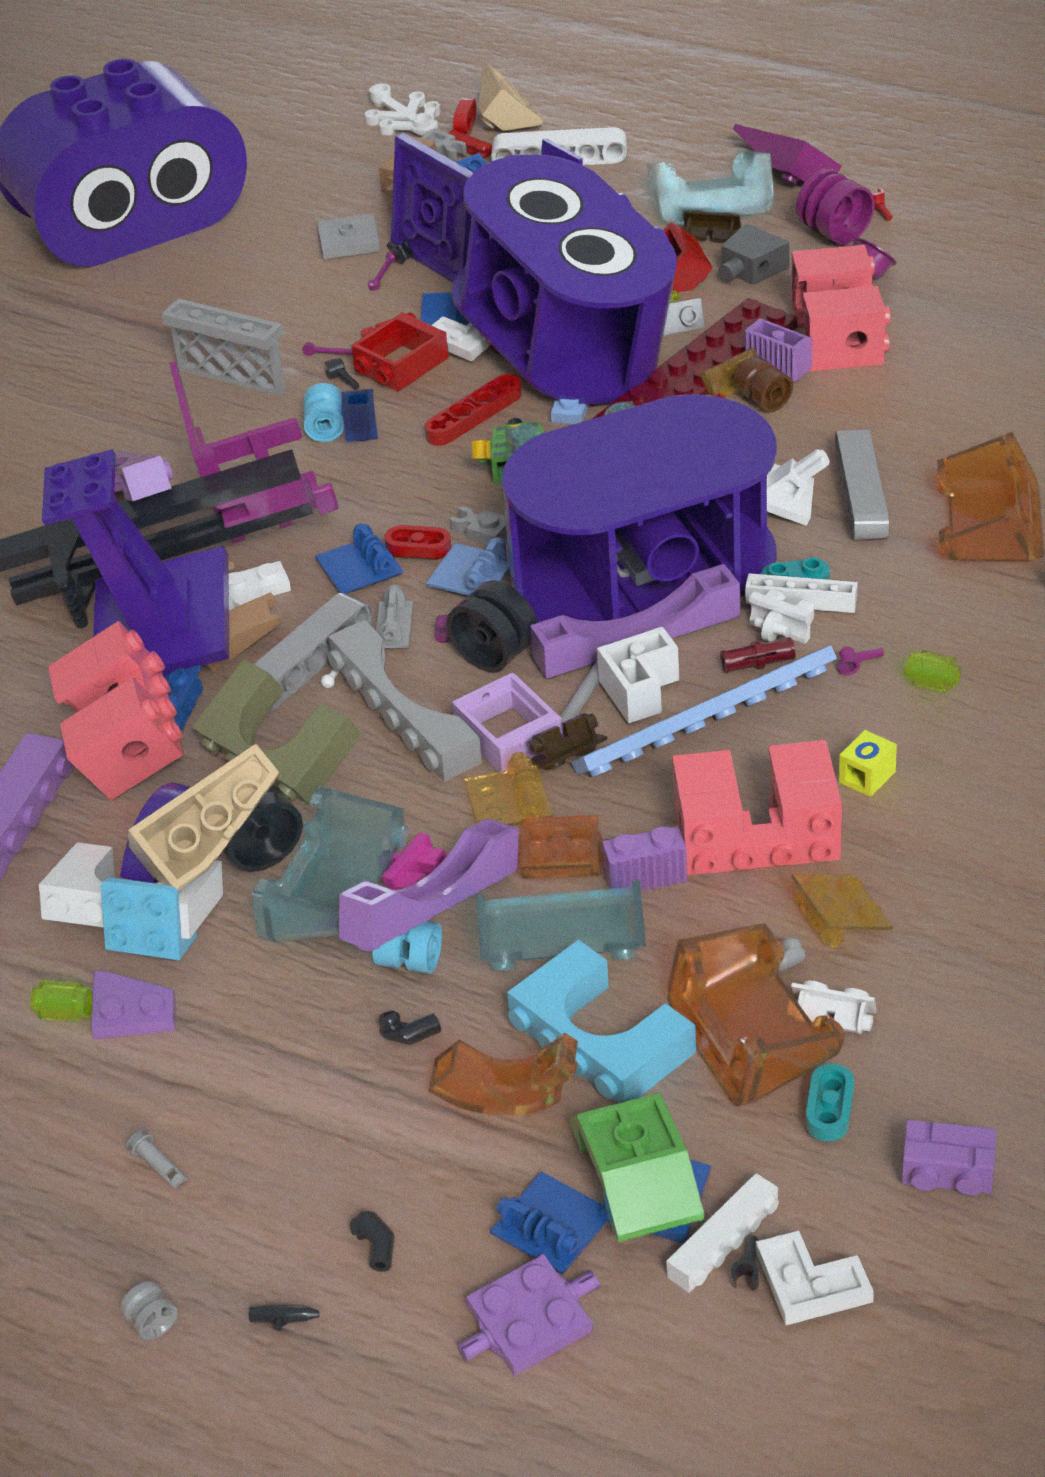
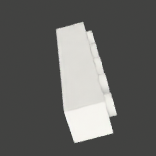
M748 574L745 587L746 604H750L749 597L754 591L764 595L770 589L782 592L785 596V602L792 605L803 599L812 602L814 610L855 613L858 582Z
M757 1173L754 1174L667 1260V1278L688 1293L696 1286L702 1285L707 1275L714 1268L720 1267L725 1257L732 1250L738 1249L743 1239L750 1232L756 1231L761 1221L768 1214L774 1213L779 1204L778 1187Z

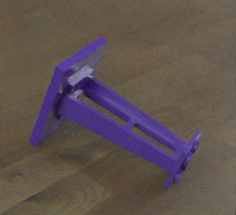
M405 133L395 135L391 242L399 245L407 241L415 254L412 258L454 282L456 275L466 266L472 216L464 206L463 191L466 181L473 172ZM547 138L542 139L541 155L555 156L583 165L582 157Z
M113 449L45 467L42 506L43 524L49 525L72 518L103 578L95 580L93 637L117 621H120L128 631L133 629L138 633L144 643V647L149 652L155 651L159 655L165 666V669L162 670L163 675L170 674L179 668L187 669L196 665L202 666L229 659V557L224 546L162 562L114 497L116 454Z

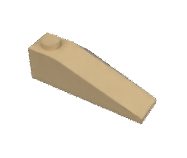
M488 63L484 65L478 106L483 115L481 120L492 129L497 126L505 131L539 126L544 121L534 108L530 110L527 107L529 102L518 93L519 91L506 77Z
M254 744L128 830L129 848L152 877L164 885L175 887L179 891L208 871L278 778L279 771L257 744Z

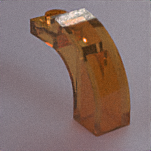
M564 1033L531 1057L505 1060L486 1055L459 1039L435 1058L428 1091L452 1105L481 1114L518 1116L545 1110L560 1102L563 1082H567L575 1073L577 1068L575 1058L578 1040Z

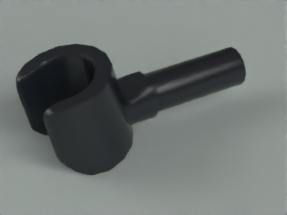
M407 241L399 245L392 242L387 243V248L394 252L400 264H403L406 259L415 256Z
M341 358L324 362L328 368L325 370V373L329 380L340 377L354 390L359 388L360 384L348 374Z
M756 1236L748 1237L744 1258L736 1261L731 1268L732 1286L734 1288L737 1287V1279L742 1275L752 1277V1291L756 1290L759 1286L758 1267L755 1264L756 1241H759Z

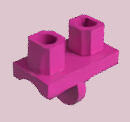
M419 832L400 854L388 852L381 858L380 865L384 872L381 879L392 890L414 885L428 876L447 857L446 852L443 849L432 846L429 834Z

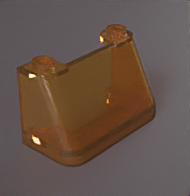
M1013 432L937 460L938 475L934 476L935 484L939 493H945L949 499L950 528L948 526L939 530V537H936V545L942 557L947 556L951 561L1031 562L1044 557L1039 484Z
M766 923L678 940L667 985V1001L669 1006L695 1024L696 1051L728 1100L737 1107L760 1100L837 1056L845 1039V1033L841 1024L835 1021L831 1015L818 1016L812 1023L782 981L778 972L784 958L783 945L778 938H775Z

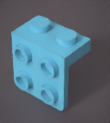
M112 877L106 878L101 883L105 950L180 960L197 938V930L190 939L181 938L179 892L175 887Z

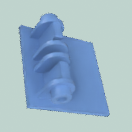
M500 537L490 539L486 544V550L455 543L426 582V586L470 596L483 582L491 580L501 582L510 569L505 541Z

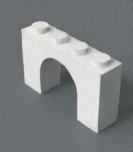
M77 842L39 883L42 919L104 927L101 883L108 877L115 878L113 847ZM215 860L208 871L178 891L181 938L190 939L223 896L222 861Z

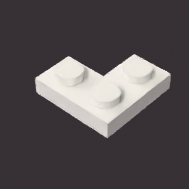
M442 316L432 325L446 332L448 352L469 361H473L491 345L471 323L465 326Z
M281 562L266 563L252 569L230 573L229 611L270 592L273 595L291 591L288 576Z
M799 1231L756 1241V1254L785 1326L873 1303L874 1291L858 1255L814 1266Z

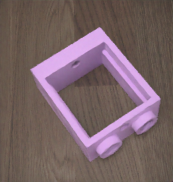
M513 672L452 701L453 715L460 716L479 736L481 755L502 776L528 764V759L537 756L533 755L528 747V742L532 740L533 735L551 727L559 726L563 737L562 718ZM511 708H514L528 722L497 739L481 724Z

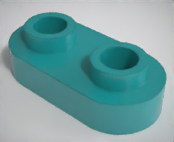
M809 557L802 560L772 563L766 566L761 574L830 580V566L819 558Z
M834 1063L824 1064L818 1067L812 1074L806 1108V1128L810 1135L818 1140L835 1141L845 1136L849 1130L854 1096V1076L845 1066Z

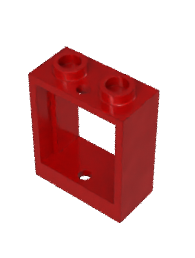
M403 312L351 345L354 370L398 392L449 358L446 332ZM401 346L413 350L396 362L385 358Z

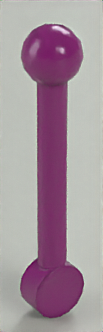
M389 251L386 254L387 260L375 279L368 282L369 290L375 291L380 288L379 282L390 264L397 260L393 251Z
M306 342L302 348L303 353L308 356L314 352L352 355V349L318 347L311 342Z

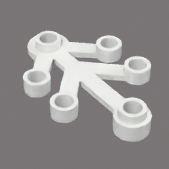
M375 84L370 87V100L374 103V106H386L392 110L379 111L371 109L365 112L366 124L370 126L379 124L380 134L389 136L393 135L396 130H412L417 135L424 136L433 129L437 130L438 123L434 117L440 115V105L435 101L426 103L423 92L411 93L409 95V104L405 107L391 97L389 85ZM424 106V113L417 114L418 109Z

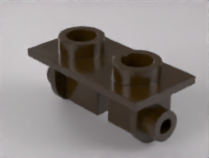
M703 210L682 211L684 225L681 228L697 240L706 241L708 232H713L712 241L726 242L742 227L740 214L705 212Z
M582 713L562 723L565 733L564 737L561 735L559 726L551 727L533 735L532 740L528 742L530 752L537 756L528 759V763L542 766L547 770L558 768L566 763V758L573 755L591 753L596 750L597 744L608 740L605 735L596 734L594 728L598 727V721L594 714L587 715Z

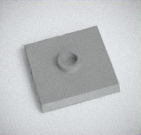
M373 214L317 221L323 259L325 260L380 252Z

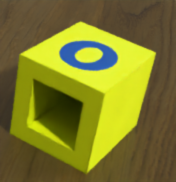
M864 730L839 755V783L872 797L896 772L897 744Z

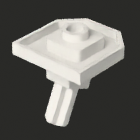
M817 449L799 462L792 458L782 466L774 464L767 475L768 512L807 526L811 519L814 478L812 476L827 467L830 462L824 450Z

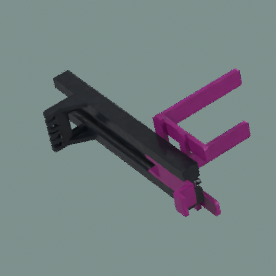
M176 361L169 362L193 458L201 477L171 486V489L135 501L126 500L119 502V504L138 529L209 507L213 508L215 514L144 536L161 561L230 539L234 544L246 540V534L278 524L280 529L292 526V520L313 514L312 509L318 508L320 515L339 508L332 484L328 483L318 486L314 471L300 474L292 449L269 456L267 449L302 438L297 418H291L206 444L200 426H194L184 384ZM253 453L255 455V461L223 471L220 470L218 465ZM72 518L0 539V572L50 557L51 565L10 577L11 596L17 606L60 592L77 628H84L89 623L86 608L95 590V580L103 578L90 553L73 558L76 549L86 546Z

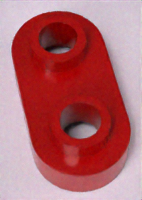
M398 525L388 529L384 535L386 548L392 555L397 557L437 560L446 556L452 548L450 533L446 529L439 527Z

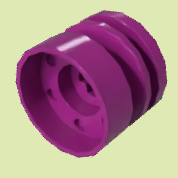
M823 168L813 173L800 189L796 200V215L804 225L838 245H847L854 241L851 235L859 238L870 224L874 213L875 200L872 192L864 186L848 179L833 169Z

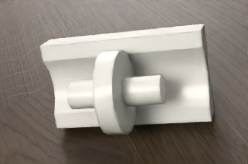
M770 589L764 595L754 591L749 597V603L752 607L749 624L762 629L761 636L764 641L772 642L778 635L787 638L791 637L792 640L804 644L810 639V624L814 619V604L812 602L801 599L795 605L785 602V596L782 592Z

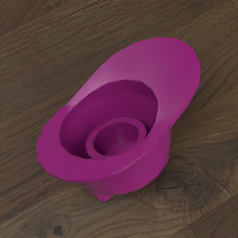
M851 235L854 238L852 246L865 245L868 257L873 256L875 270L872 278H880L891 266L897 264L890 254L877 245Z

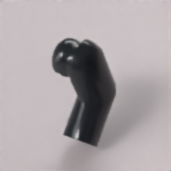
M394 1010L384 1012L378 1018V1023L381 1026L379 1032L385 1039L407 1045L415 1044L441 1032V1025L434 1013L411 1023L400 1021V1014Z
M361 1211L358 1216L352 1218L350 1231L352 1235L357 1234V1239L364 1240L367 1238L371 1242L370 1267L379 1272L388 1271L392 1266L394 1232L377 1213Z

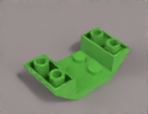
M661 1093L579 1113L569 1118V1125L581 1153L589 1152L602 1183L605 1211L618 1242L704 1219V1211L688 1151Z

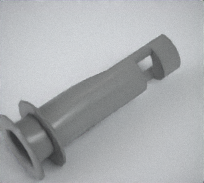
M144 1128L139 1129L128 1139L125 1147L126 1150H131L132 1156L140 1155L177 1190L180 1184L188 1181V1177L152 1143V1134H147V1130ZM174 1170L177 1174L170 1179L167 1175Z

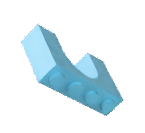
M578 939L507 992L509 1020L517 1030L525 1031L537 1040L545 1052L549 1054L554 1053L563 1060L575 1075L583 1076L595 1085L603 1097L613 1099L617 1103L637 1099L696 1053L695 1024L665 1003L635 1027L620 1034L601 1036L590 1034L577 1028L570 1021L574 1014L609 988L607 960Z

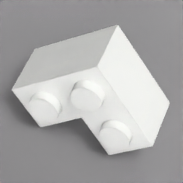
M660 627L597 648L599 682L628 724L662 713L661 686L679 680L678 647L666 630Z

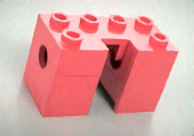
M865 245L792 251L791 304L794 315L797 316V327L805 328V336L813 338V346L811 348L813 349L811 353L813 354L811 358L813 366L810 371L884 364V352L889 351L888 333H885V325H890L889 306H884L878 286H873L872 275H874L875 270L873 256L868 257Z
M117 621L48 666L55 701L58 704L62 702L65 705L69 704L77 712L60 723L67 759L111 801L184 755L180 742L183 735L174 719L177 712L168 696L171 689L162 673V670L165 669L164 663L155 651L149 652L144 647L142 639L135 630L128 631L120 621Z
M826 740L768 746L770 756V807H768L770 823L752 825L749 810H742L730 750L672 756L674 812L677 826H679L686 845L687 876L841 860L842 801Z

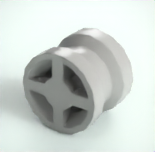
M146 1281L133 1287L124 1296L120 1305L121 1314L129 1322H134L135 1332L143 1340H153L165 1334L173 1326L178 1316L177 1307L169 1299H163V1290L154 1281Z

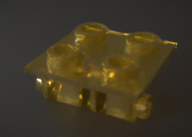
M516 752L511 756L508 771L465 779L476 823L489 818L513 826L554 818L538 765L532 766L530 757L523 752Z
M818 873L791 875V878L797 885L793 890V900L801 908L806 919L810 921V925L817 929V933L825 945H830L832 948L840 946L844 942L843 935L847 929L892 930L893 926L882 913L880 906L874 902L863 887V883L855 875H823Z

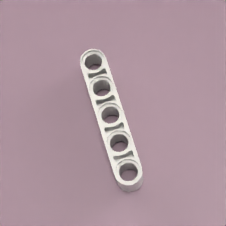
M615 127L502 133L493 139L491 159L494 161L507 156L523 154L541 155L542 139L547 138L582 157L583 165L614 164L621 162L626 157L627 139L624 131ZM610 144H618L619 146H618V147H611V146H609V145H610ZM584 145H590V146H592L591 148H588V149L582 148V146H584ZM528 148H535V149H537V150H536V151H528V150H526V149H528ZM505 149V150H508L509 152H507V153H502V152H500L499 150Z

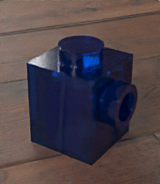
M373 389L341 392L346 441H366L378 438Z

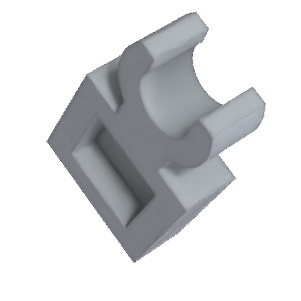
M433 129L420 137L435 141L436 152L446 155L452 161L457 160V153L467 154L466 144L463 141H455V136Z
M460 507V518L450 517L451 530L458 533L467 532V539L487 544L490 539L496 537L504 539L507 536L506 519L503 515L486 510L477 515L468 507Z

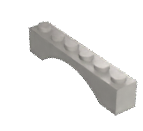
M365 619L328 636L330 652L327 653V657L331 667L336 672L340 671L346 677L349 686L354 691L358 690L364 696L371 710H377L383 716L390 730H396L400 734L410 751L415 750L429 771H434L445 782L482 764L480 738L460 716L444 714L425 708L408 699L394 687L385 673L386 660L383 638Z

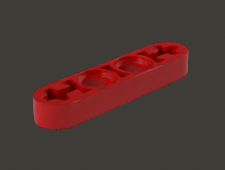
M512 374L500 375L428 419L425 423L427 442L436 446L446 445L516 402L522 395L520 378Z

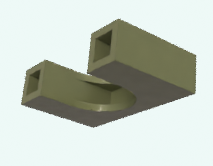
M243 659L192 726V729L202 738L199 744L215 756L219 752L225 754L224 759L227 762L231 761L255 744V734L261 720L284 689L269 672ZM320 703L292 740L278 748L262 750V752L279 771L275 784L291 802L298 798L310 805L362 734L348 717Z

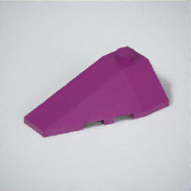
M735 124L733 130L772 168L782 174L781 179L789 184L805 183L813 173L823 168L833 169L837 172L841 169L842 165L806 141Z

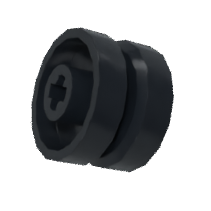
M491 580L483 582L467 599H464L453 608L447 616L446 626L449 637L457 651L478 669L492 673L501 671L531 644L530 625L536 624L537 619L528 601L516 589L504 582Z
M274 782L223 849L224 854L238 869L248 872L265 870L278 864L292 852L300 840L303 829L301 813Z

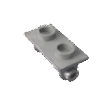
M701 297L669 304L663 336L705 328Z
M391 585L385 590L384 601H379L376 632L383 638L384 648L389 649L409 648L414 602L413 600L405 601V593L398 585Z

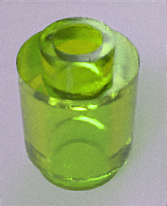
M926 650L912 651L905 664L904 678L911 680L913 685L948 693L951 687H957L962 669L960 666H957V659L954 657Z
M42 979L38 987H33L31 991L30 1007L32 1011H36L39 1020L78 1022L81 1018H89L92 1012L93 989L91 986H84L81 981Z

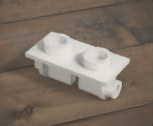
M804 981L803 985L792 983L791 988L794 998L798 1002L790 1001L788 1017L795 1018L796 1023L825 1027L827 1013L835 1014L832 1024L833 1029L862 1034L863 1031L871 1032L873 1015H868L867 1013L876 1014L877 1008L875 998L869 997L867 992L856 988H846L844 992L830 990L827 985L817 981Z

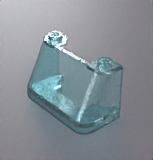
M753 150L739 153L732 162V176L686 182L685 177H678L675 168L667 162L647 164L648 178L660 216L669 223L671 221L675 224L684 223L683 210L731 212L741 216L765 212L773 204L774 192L769 152Z
M318 786L310 798L311 804L317 806L315 819L305 822V840L280 881L260 879L252 892L259 938L272 942L339 937V894L364 881L378 885L398 848H403L407 842L409 827L405 825L404 808Z

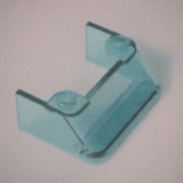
M633 880L630 887L490 900H486L484 894H476L481 961L484 964L491 963L492 971L516 969L515 961L554 958L578 939L598 954L612 953L613 960L637 958L636 950H643L646 947L640 880Z

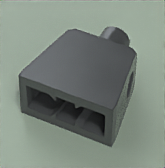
M749 224L743 225L721 248L719 274L725 281H731L736 277L749 284H757L790 267V242Z

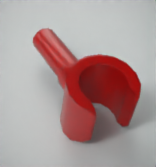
M878 188V193H872L875 200L874 209H878L885 219L890 221L893 216L885 205V191L882 188Z

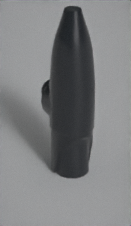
M264 1305L249 1308V1321L251 1323L270 1322L274 1325L273 1328L278 1331L282 1330V1327L287 1325V1323L309 1321L320 1316L319 1310L300 1305Z

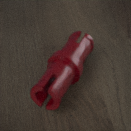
M791 637L762 644L760 641H754L747 647L720 651V660L724 673L750 667H756L757 670L763 669L765 664L789 659L794 660L796 657Z

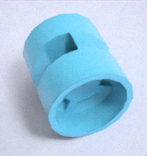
M319 383L311 386L303 397L304 430L315 441L329 442L335 440L343 433L345 427L343 394L339 388L332 384Z
M423 922L406 931L404 935L397 936L384 943L378 949L372 950L373 962L378 966L396 969L405 964L408 971L432 974L438 964L442 947V927L440 923Z

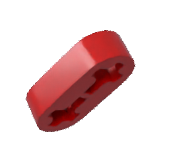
M460 99L454 113L453 130L470 136L477 114L475 99Z

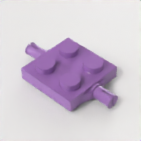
M543 1254L466 1296V1306L478 1322L480 1332L457 1344L460 1355L467 1362L476 1355L490 1349L504 1360L515 1376L593 1332V1322L579 1304L578 1298L594 1289L600 1288L597 1276L594 1275L592 1270H589L582 1276L568 1282L558 1275Z

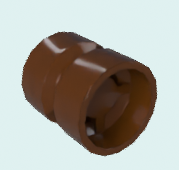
M760 356L746 358L737 368L733 378L735 389L748 399L753 400L755 404L767 412H775L781 409L787 403L793 391L792 379Z

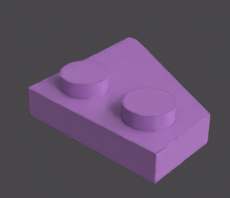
M101 970L94 971L91 1023L94 1039L175 1030L176 999L173 989Z

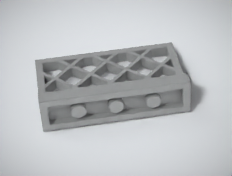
M179 298L161 314L163 325L171 327L178 369L180 371L279 397L286 392L278 339L284 335L282 324ZM182 329L189 331L195 338L190 341L182 332ZM205 335L214 337L220 345L216 348ZM196 341L210 353L207 357L194 345ZM231 342L241 344L246 352L242 354ZM224 347L236 361L231 364L219 350ZM258 349L269 350L270 360L268 361ZM186 350H187L200 364H195V363L188 362V360H187V355H186ZM248 354L261 366L258 371L245 358ZM213 357L225 370H218L209 359ZM239 363L251 377L243 376L234 366ZM265 370L273 379L274 384L269 383L260 373Z

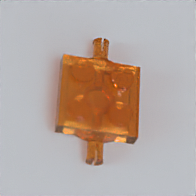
M598 815L522 818V834L518 838V861L520 862L521 879L599 876V863L603 858L601 841L610 839L602 838L599 832Z

